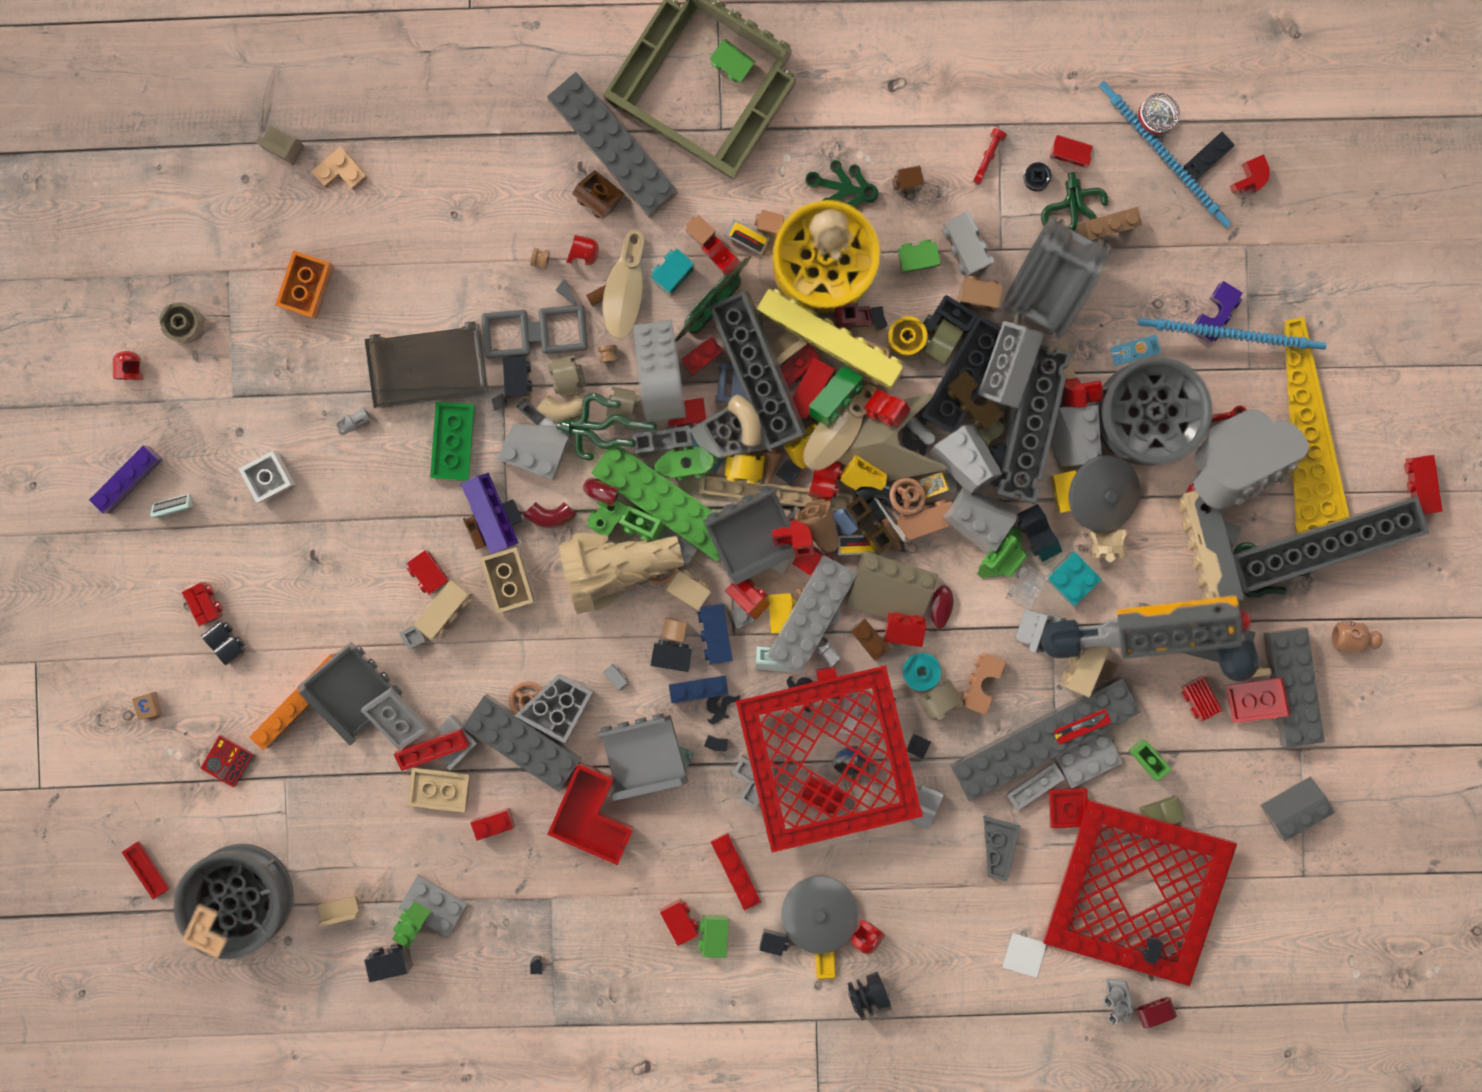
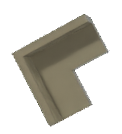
M273 126L268 128L264 137L259 136L256 140L259 146L292 165L304 147L297 138H291Z

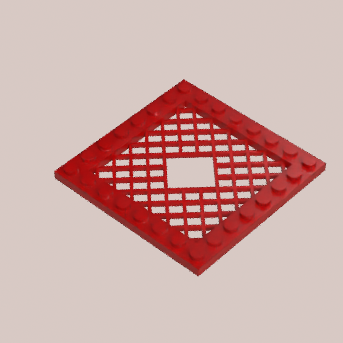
M886 665L736 701L771 853L923 817ZM872 688L873 695L865 690ZM860 691L855 700L846 695ZM862 693L872 698L867 707L857 702ZM841 696L836 705L827 700ZM844 697L853 702L848 712L838 707ZM823 700L818 709L809 705V703ZM874 700L878 714L869 709ZM825 702L834 707L829 716L820 712ZM803 705L799 714L789 709L792 707ZM855 705L865 710L860 719L850 714ZM806 706L815 711L810 721L801 716ZM836 709L846 714L841 724L831 718ZM784 710L780 718L771 714V712ZM787 711L797 716L792 725L782 720ZM867 712L877 717L872 726L862 721ZM766 714L763 720L760 722L759 715ZM817 714L827 719L822 728L812 723ZM768 715L778 721L773 730L763 725ZM848 716L858 721L852 731L843 726ZM799 718L808 723L803 733L794 728ZM878 720L880 721L882 733L874 729ZM829 721L839 726L834 735L824 730ZM780 722L789 727L784 737L775 732ZM860 723L869 728L864 738L855 733ZM810 725L820 730L815 740L805 735ZM762 727L771 732L766 741ZM841 728L851 733L846 742L836 738ZM791 730L801 735L796 744L786 739ZM871 731L881 736L876 745L866 740ZM822 732L855 752L836 785L803 766ZM773 734L782 739L777 749L768 744ZM853 735L862 740L857 750L848 745ZM803 737L813 742L808 751L798 746ZM883 738L887 752L878 747ZM784 742L794 747L789 756L779 751ZM864 743L874 747L869 757L859 752ZM767 747L775 751L771 759H769ZM796 748L806 754L801 763L791 758ZM876 750L886 755L881 764L871 759ZM777 753L787 758L782 768L772 763ZM857 754L867 759L862 769L852 763ZM887 758H889L892 771L883 766ZM789 760L798 765L793 775L784 770ZM869 761L878 766L873 776L864 771ZM771 765L780 770L775 779ZM850 766L860 771L855 780L845 775ZM800 768L810 773L805 782L795 777ZM881 769L890 773L885 783L876 778ZM782 772L791 777L786 787L777 782ZM862 773L871 778L866 788L857 783ZM812 775L822 780L817 790L807 784ZM892 776L894 778L896 790L888 786V783L891 780ZM843 777L852 782L848 792L838 787ZM793 780L803 784L798 794L788 789ZM874 780L883 785L878 795L868 790ZM824 782L834 787L828 797L819 792ZM776 785L784 789L780 797H778ZM855 785L864 790L859 800L850 795ZM805 787L815 792L810 801L800 796ZM885 788L895 793L890 802L880 797ZM836 789L845 794L840 804L831 799ZM786 791L796 796L791 806L781 800ZM867 792L876 797L871 807L862 802ZM817 794L827 799L822 808L812 803ZM898 795L899 802L893 803ZM847 797L857 802L852 811L842 806ZM798 798L807 803L803 813L793 808ZM878 800L887 804L874 808ZM829 801L838 806L833 816L824 811ZM780 803L789 808L784 817ZM859 804L868 808L867 810L855 812ZM810 806L819 811L814 820L805 815ZM840 809L849 813L836 817ZM791 810L800 815L795 825L786 820ZM821 813L830 817V819L817 821ZM802 818L812 822L798 826ZM785 823L792 826V828L786 829Z
M1088 799L1044 935L1043 944L1190 986L1237 843ZM1111 828L1114 837L1105 841L1101 832ZM1114 828L1123 830L1124 832L1117 835ZM1129 833L1133 842L1123 846L1119 838ZM1132 833L1141 835L1143 837L1135 840ZM1098 836H1100L1102 843L1095 846ZM1148 839L1151 847L1142 852L1138 843ZM1151 839L1158 840L1161 842L1156 845H1153ZM1117 840L1121 848L1111 853L1107 844ZM1166 844L1170 852L1160 857L1156 849ZM1169 844L1178 846L1179 848L1172 851ZM1135 845L1139 854L1129 858L1126 849ZM1105 846L1109 854L1099 859L1095 850ZM1154 850L1158 859L1148 863L1144 855ZM1185 850L1188 858L1178 862L1174 854ZM1188 850H1192L1198 853L1190 856ZM1123 851L1127 860L1117 864L1113 856ZM1092 854H1094L1096 861L1090 864ZM1203 855L1206 864L1197 868L1193 859ZM1172 856L1176 864L1166 869L1162 860ZM1142 857L1146 865L1135 869L1132 861ZM1111 858L1115 866L1105 870L1101 862ZM1190 861L1194 870L1185 874L1181 866ZM1160 862L1164 870L1154 875L1150 867ZM1130 863L1133 872L1124 876L1120 867ZM1099 864L1103 872L1093 877L1089 868ZM1148 868L1164 900L1130 917L1114 885ZM1179 868L1182 876L1172 880L1169 872ZM1207 868L1203 879L1199 871ZM1117 869L1121 878L1112 882L1108 873ZM1088 871L1091 878L1084 881L1086 873ZM1197 873L1201 881L1191 886L1187 877ZM1166 874L1170 882L1160 886L1156 878ZM1105 875L1109 884L1099 888L1096 880ZM1185 879L1188 888L1179 892L1175 883ZM1093 882L1097 890L1087 894L1083 886ZM1172 885L1176 894L1167 898L1163 890ZM1201 885L1197 897L1193 889ZM1112 887L1115 896L1106 900L1102 891ZM1082 889L1085 896L1078 899L1080 891ZM1191 891L1195 899L1185 903L1181 895ZM1099 893L1103 902L1094 906L1090 898ZM1179 897L1183 905L1173 910L1169 901ZM1118 898L1122 907L1112 911L1108 903ZM1088 900L1091 908L1082 912L1078 904ZM1167 903L1170 912L1161 916L1157 907ZM1195 903V906H1194V909H1193V912H1192V915H1191V913H1190V911L1188 910L1187 907ZM1106 905L1110 913L1100 918L1096 909ZM1076 907L1079 914L1072 917ZM1185 908L1189 917L1179 921L1175 913ZM1124 910L1128 918L1118 923L1115 914ZM1155 910L1158 918L1149 922L1145 914ZM1094 911L1098 919L1088 924L1084 915ZM1173 915L1177 923L1167 927L1163 919ZM1112 916L1116 925L1106 929L1102 921ZM1143 916L1146 924L1136 928L1133 920ZM1082 917L1085 926L1076 930L1072 922ZM1161 921L1165 929L1155 934L1151 925ZM1189 921V924H1188V927H1187V930H1186V933H1185V931H1184V929H1183V927H1182V924H1184V923H1186V922ZM1100 922L1104 931L1094 935L1090 927ZM1131 922L1134 930L1124 934L1120 926ZM1069 925H1071L1073 931L1068 930ZM1179 926L1183 934L1173 939L1169 931ZM1149 927L1153 934L1152 936L1158 937L1167 932L1171 941L1163 944L1161 951L1164 957L1159 956L1156 964L1144 961L1142 957L1143 951L1135 949L1141 945L1146 949L1145 943L1149 937L1143 940L1139 931ZM1118 928L1122 936L1112 940L1109 932ZM1088 929L1091 936L1082 934L1080 932ZM1137 933L1140 942L1131 946L1127 938ZM1106 934L1110 942L1099 939V937ZM1183 939L1181 948L1179 950L1175 942ZM1125 940L1128 947L1116 943ZM1173 944L1177 952L1167 956L1164 948Z

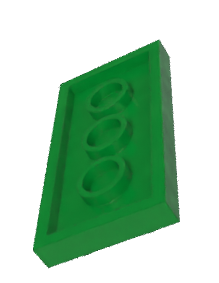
M436 401L430 478L469 480L475 404Z

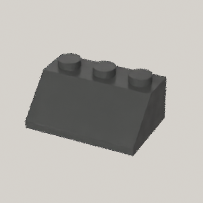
M1311 777L1306 778L1260 805L1277 836L1283 841L1292 838L1335 813L1327 797Z

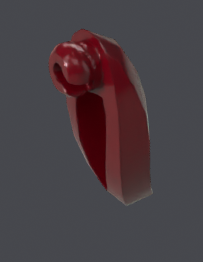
M941 585L937 588L931 602L932 620L938 629H942L946 625L953 610V594L946 585Z

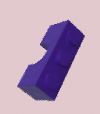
M1225 281L1220 282L1209 298L1218 307L1217 316L1211 318L1205 314H1200L1194 323H1197V326L1199 324L1203 326L1207 324L1208 327L1213 325V328L1218 326L1219 329L1223 324L1227 325L1232 317L1230 313L1233 308L1236 309L1242 301L1240 297L1243 293ZM1195 334V336L1206 343H1211L1213 340L1217 341L1219 336L1214 338L1213 335L1209 337L1208 334L1206 336Z

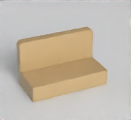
M786 331L771 343L779 366L807 345L803 338H799L789 331Z
M357 896L319 904L318 909L321 918L319 927L357 918L361 914Z

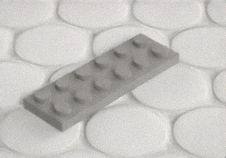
M823 555L767 656L802 674L857 573Z

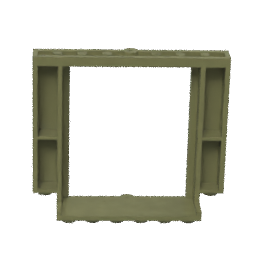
M663 0L604 92V99L734 181L796 84V79L793 78L794 75L790 71H782L792 55V49L784 40L778 41L773 38L774 35L768 30L762 31L757 28L758 25L752 20L748 19L746 21L741 18L742 15L736 10L732 9L730 11L725 8L726 5L720 0H685L682 7H680L681 4L676 0ZM697 8L777 58L715 156L635 106Z

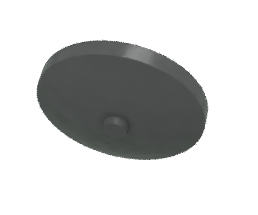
M1105 455L1089 460L1077 471L1069 488V507L1073 517L1080 525L1095 532H1109L1119 528L1128 521L1137 507L1140 496L1139 479L1133 467L1123 459Z
M811 876L799 881L789 890L783 901L781 918L787 936L796 946L811 953L821 954L835 951L848 942L857 926L858 909L852 893L843 883L827 876Z

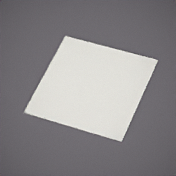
M1012 933L1002 968L1037 978L1047 945L1041 941Z

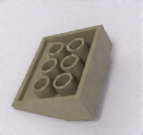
M863 551L855 572L857 576L851 585L845 605L887 618L888 613L895 612L908 616L918 615L923 617L939 574Z

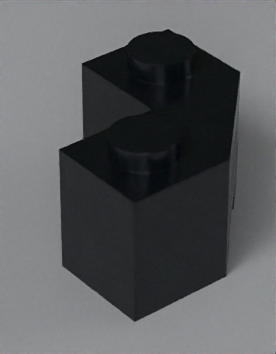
M1038 504L1017 514L1020 520L1017 524L1021 532H1025L1031 544L1030 550L1034 557L1038 556L1041 562H1044L1062 552L1059 540L1051 530L1047 517Z

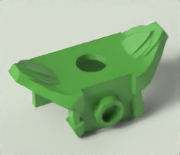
M699 445L694 446V449L692 446L681 447V451L671 449L655 463V471L659 472L662 476L676 478V481L687 480L689 475H694L695 478L706 477V473H710L716 463V456L699 447ZM684 457H689L692 461V465L689 468H684L681 465Z
M1016 525L1011 527L998 549L988 553L978 567V576L989 578L1005 575L1008 578H1013V574L1021 567L1024 560L1028 558L1027 553L1023 550L1020 529Z

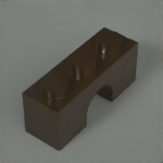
M964 371L946 387L949 390L947 394L954 401L956 399L961 404L960 409L966 415L970 414L974 418L972 422L979 430L983 429L985 431L999 420L1004 413L992 400L988 401L984 406H977L972 402L971 393L978 384L967 371Z
M861 495L842 509L877 555L896 542L885 526H881L874 518L871 508Z

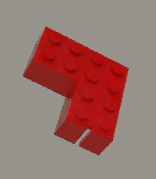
M579 761L547 835L618 866L634 826L599 812L614 776Z

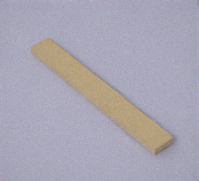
M709 475L701 477L699 494L741 499L746 495L758 493V490L762 487L772 486L777 490L776 495L782 505L806 508L805 504L817 499L808 496L809 488L763 482L752 484L747 483L746 480L729 481L724 477ZM837 492L836 498L832 497L830 502L833 511H838L840 508L843 509L853 502L854 494Z

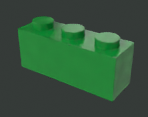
M843 365L809 405L810 416L827 427L832 422L835 423L839 419L842 410L850 406L853 397L859 395L863 390V377Z

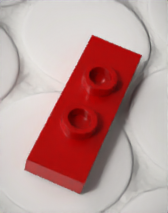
M137 841L121 852L152 900L171 889L140 841Z

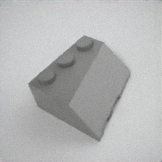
M969 211L949 220L943 225L944 237L951 242L950 250L953 257H957L960 263L957 266L961 275L964 274L968 278V276L988 269L994 263L992 256L987 257L986 255L987 246L982 239H978V236H980L979 230Z
M1098 405L1086 406L1084 408L1067 407L1058 409L1051 446L1059 466L1084 465L1089 460L1101 456Z
M728 407L690 429L699 447L719 458L767 449L762 435L761 442L757 446H749L741 441V423L728 410Z
M513 424L504 441L498 460L554 480L571 435L563 434L562 430H557L556 426Z
M974 424L964 425L937 443L929 453L936 462L946 465V471L970 494L975 493L1002 475Z
M963 488L943 519L984 552L990 553L998 549L1015 523L1018 507L978 492L970 494Z
M558 674L515 717L559 741L567 743L595 691L575 680Z

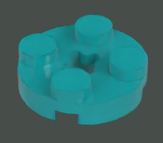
M915 653L905 661L902 675L907 685L912 689L926 691L938 684L941 678V668L937 659L928 653ZM923 666L926 667L925 672L927 674L919 677L917 669Z

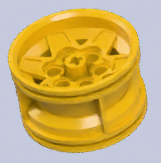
M837 201L812 202L794 211L782 224L777 234L773 251L772 265L774 277L786 298L798 301L803 309L807 310V308H810L820 314L835 313V307L856 303L868 290L878 270L880 246L873 226L855 208ZM832 210L844 214L846 219H848V231L852 235V240H849L848 243L850 248L839 251L841 257L847 256L850 263L848 265H842L839 260H834L832 257L824 261V258L820 256V249L818 247L815 248L810 226L817 214ZM803 230L805 240L794 241L796 236ZM854 238L856 239L860 249L851 247V243ZM809 251L812 257L809 260H804L801 257V253ZM790 262L801 266L797 277H795L791 269ZM816 269L819 272V276L811 278L808 275V271ZM830 271H834L838 274V279L831 281L828 279L827 274ZM859 272L852 283L849 284L847 273ZM822 283L829 293H820L813 290Z

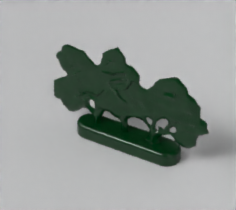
M752 256L744 258L732 273L725 274L686 317L684 327L675 338V342H678L687 332L696 334L713 318L709 306L731 297L741 285V276L739 274L747 266Z

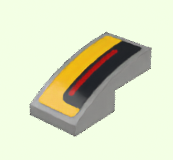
M733 219L725 234V237L758 255L763 253L770 239Z
M862 535L838 536V555H862L863 551L876 554Z

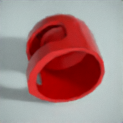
M574 234L566 263L572 264L574 258H581L585 260V265L587 266L594 264L599 254L597 241Z
M132 351L116 353L112 359L113 379L144 380L143 375L140 374V356Z
M862 919L851 940L853 946L858 951L864 954H872L877 950L886 935L876 926Z

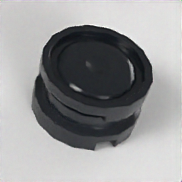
M1032 163L1024 172L1023 181L1025 186L1031 191H1042L1051 181V170L1044 163Z

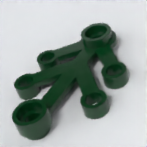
M838 160L831 162L830 169L836 173L841 183L823 179L817 172H809L805 178V183L810 188L822 186L839 190V192L831 197L824 198L822 201L838 202L852 193L858 196L849 202L843 203L854 208L862 202L872 203L878 197L877 187L873 184H867L860 172V167L856 164L851 165L848 172L850 176L855 177L860 187L851 184L842 169L841 162ZM834 163L839 164V169H833L832 165ZM851 168H857L858 173L853 174ZM811 177H814L816 179L815 184H811L809 182V179ZM867 190L872 192L871 197L865 195Z

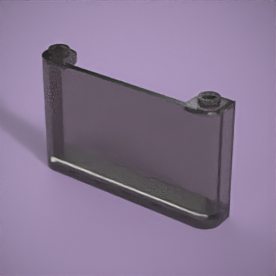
M476 321L465 322V326L457 329L389 338L381 337V334L369 335L370 338L364 339L373 408L375 409L490 394L481 325L476 324Z

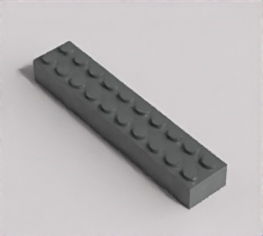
M1418 496L1407 497L1234 553L1233 558L1242 592L1246 593L1429 534V530Z
M1117 677L1111 680V682H1107L1094 689L1090 698L1082 695L950 764V767L966 798L971 801L1141 712L1123 678ZM1106 709L1111 723L1060 745L1058 744L1053 732L1054 730Z

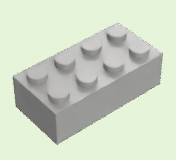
M1003 321L978 395L1018 408L1044 334Z

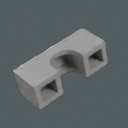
M690 426L632 434L633 440L636 441V446L634 447L635 454L693 446Z

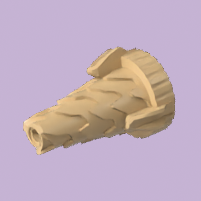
M577 533L574 534L571 541L559 545L563 569L576 614L600 610L623 594V590L634 587V584L644 582L653 576L665 574L668 569L684 566L677 536L648 543L646 540L635 543L628 541L615 544L608 543L607 535Z

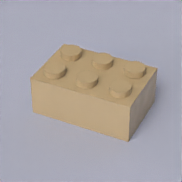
M519 547L480 558L496 613L536 602Z
M456 579L450 580L413 626L431 640L441 638L448 630L446 628L448 623H454L459 617L458 611L461 608H466L472 601L470 597L473 593Z
M1103 645L1081 648L1079 657H1070L1069 670L1064 672L1061 682H1063L1062 686L1090 698L1110 647Z

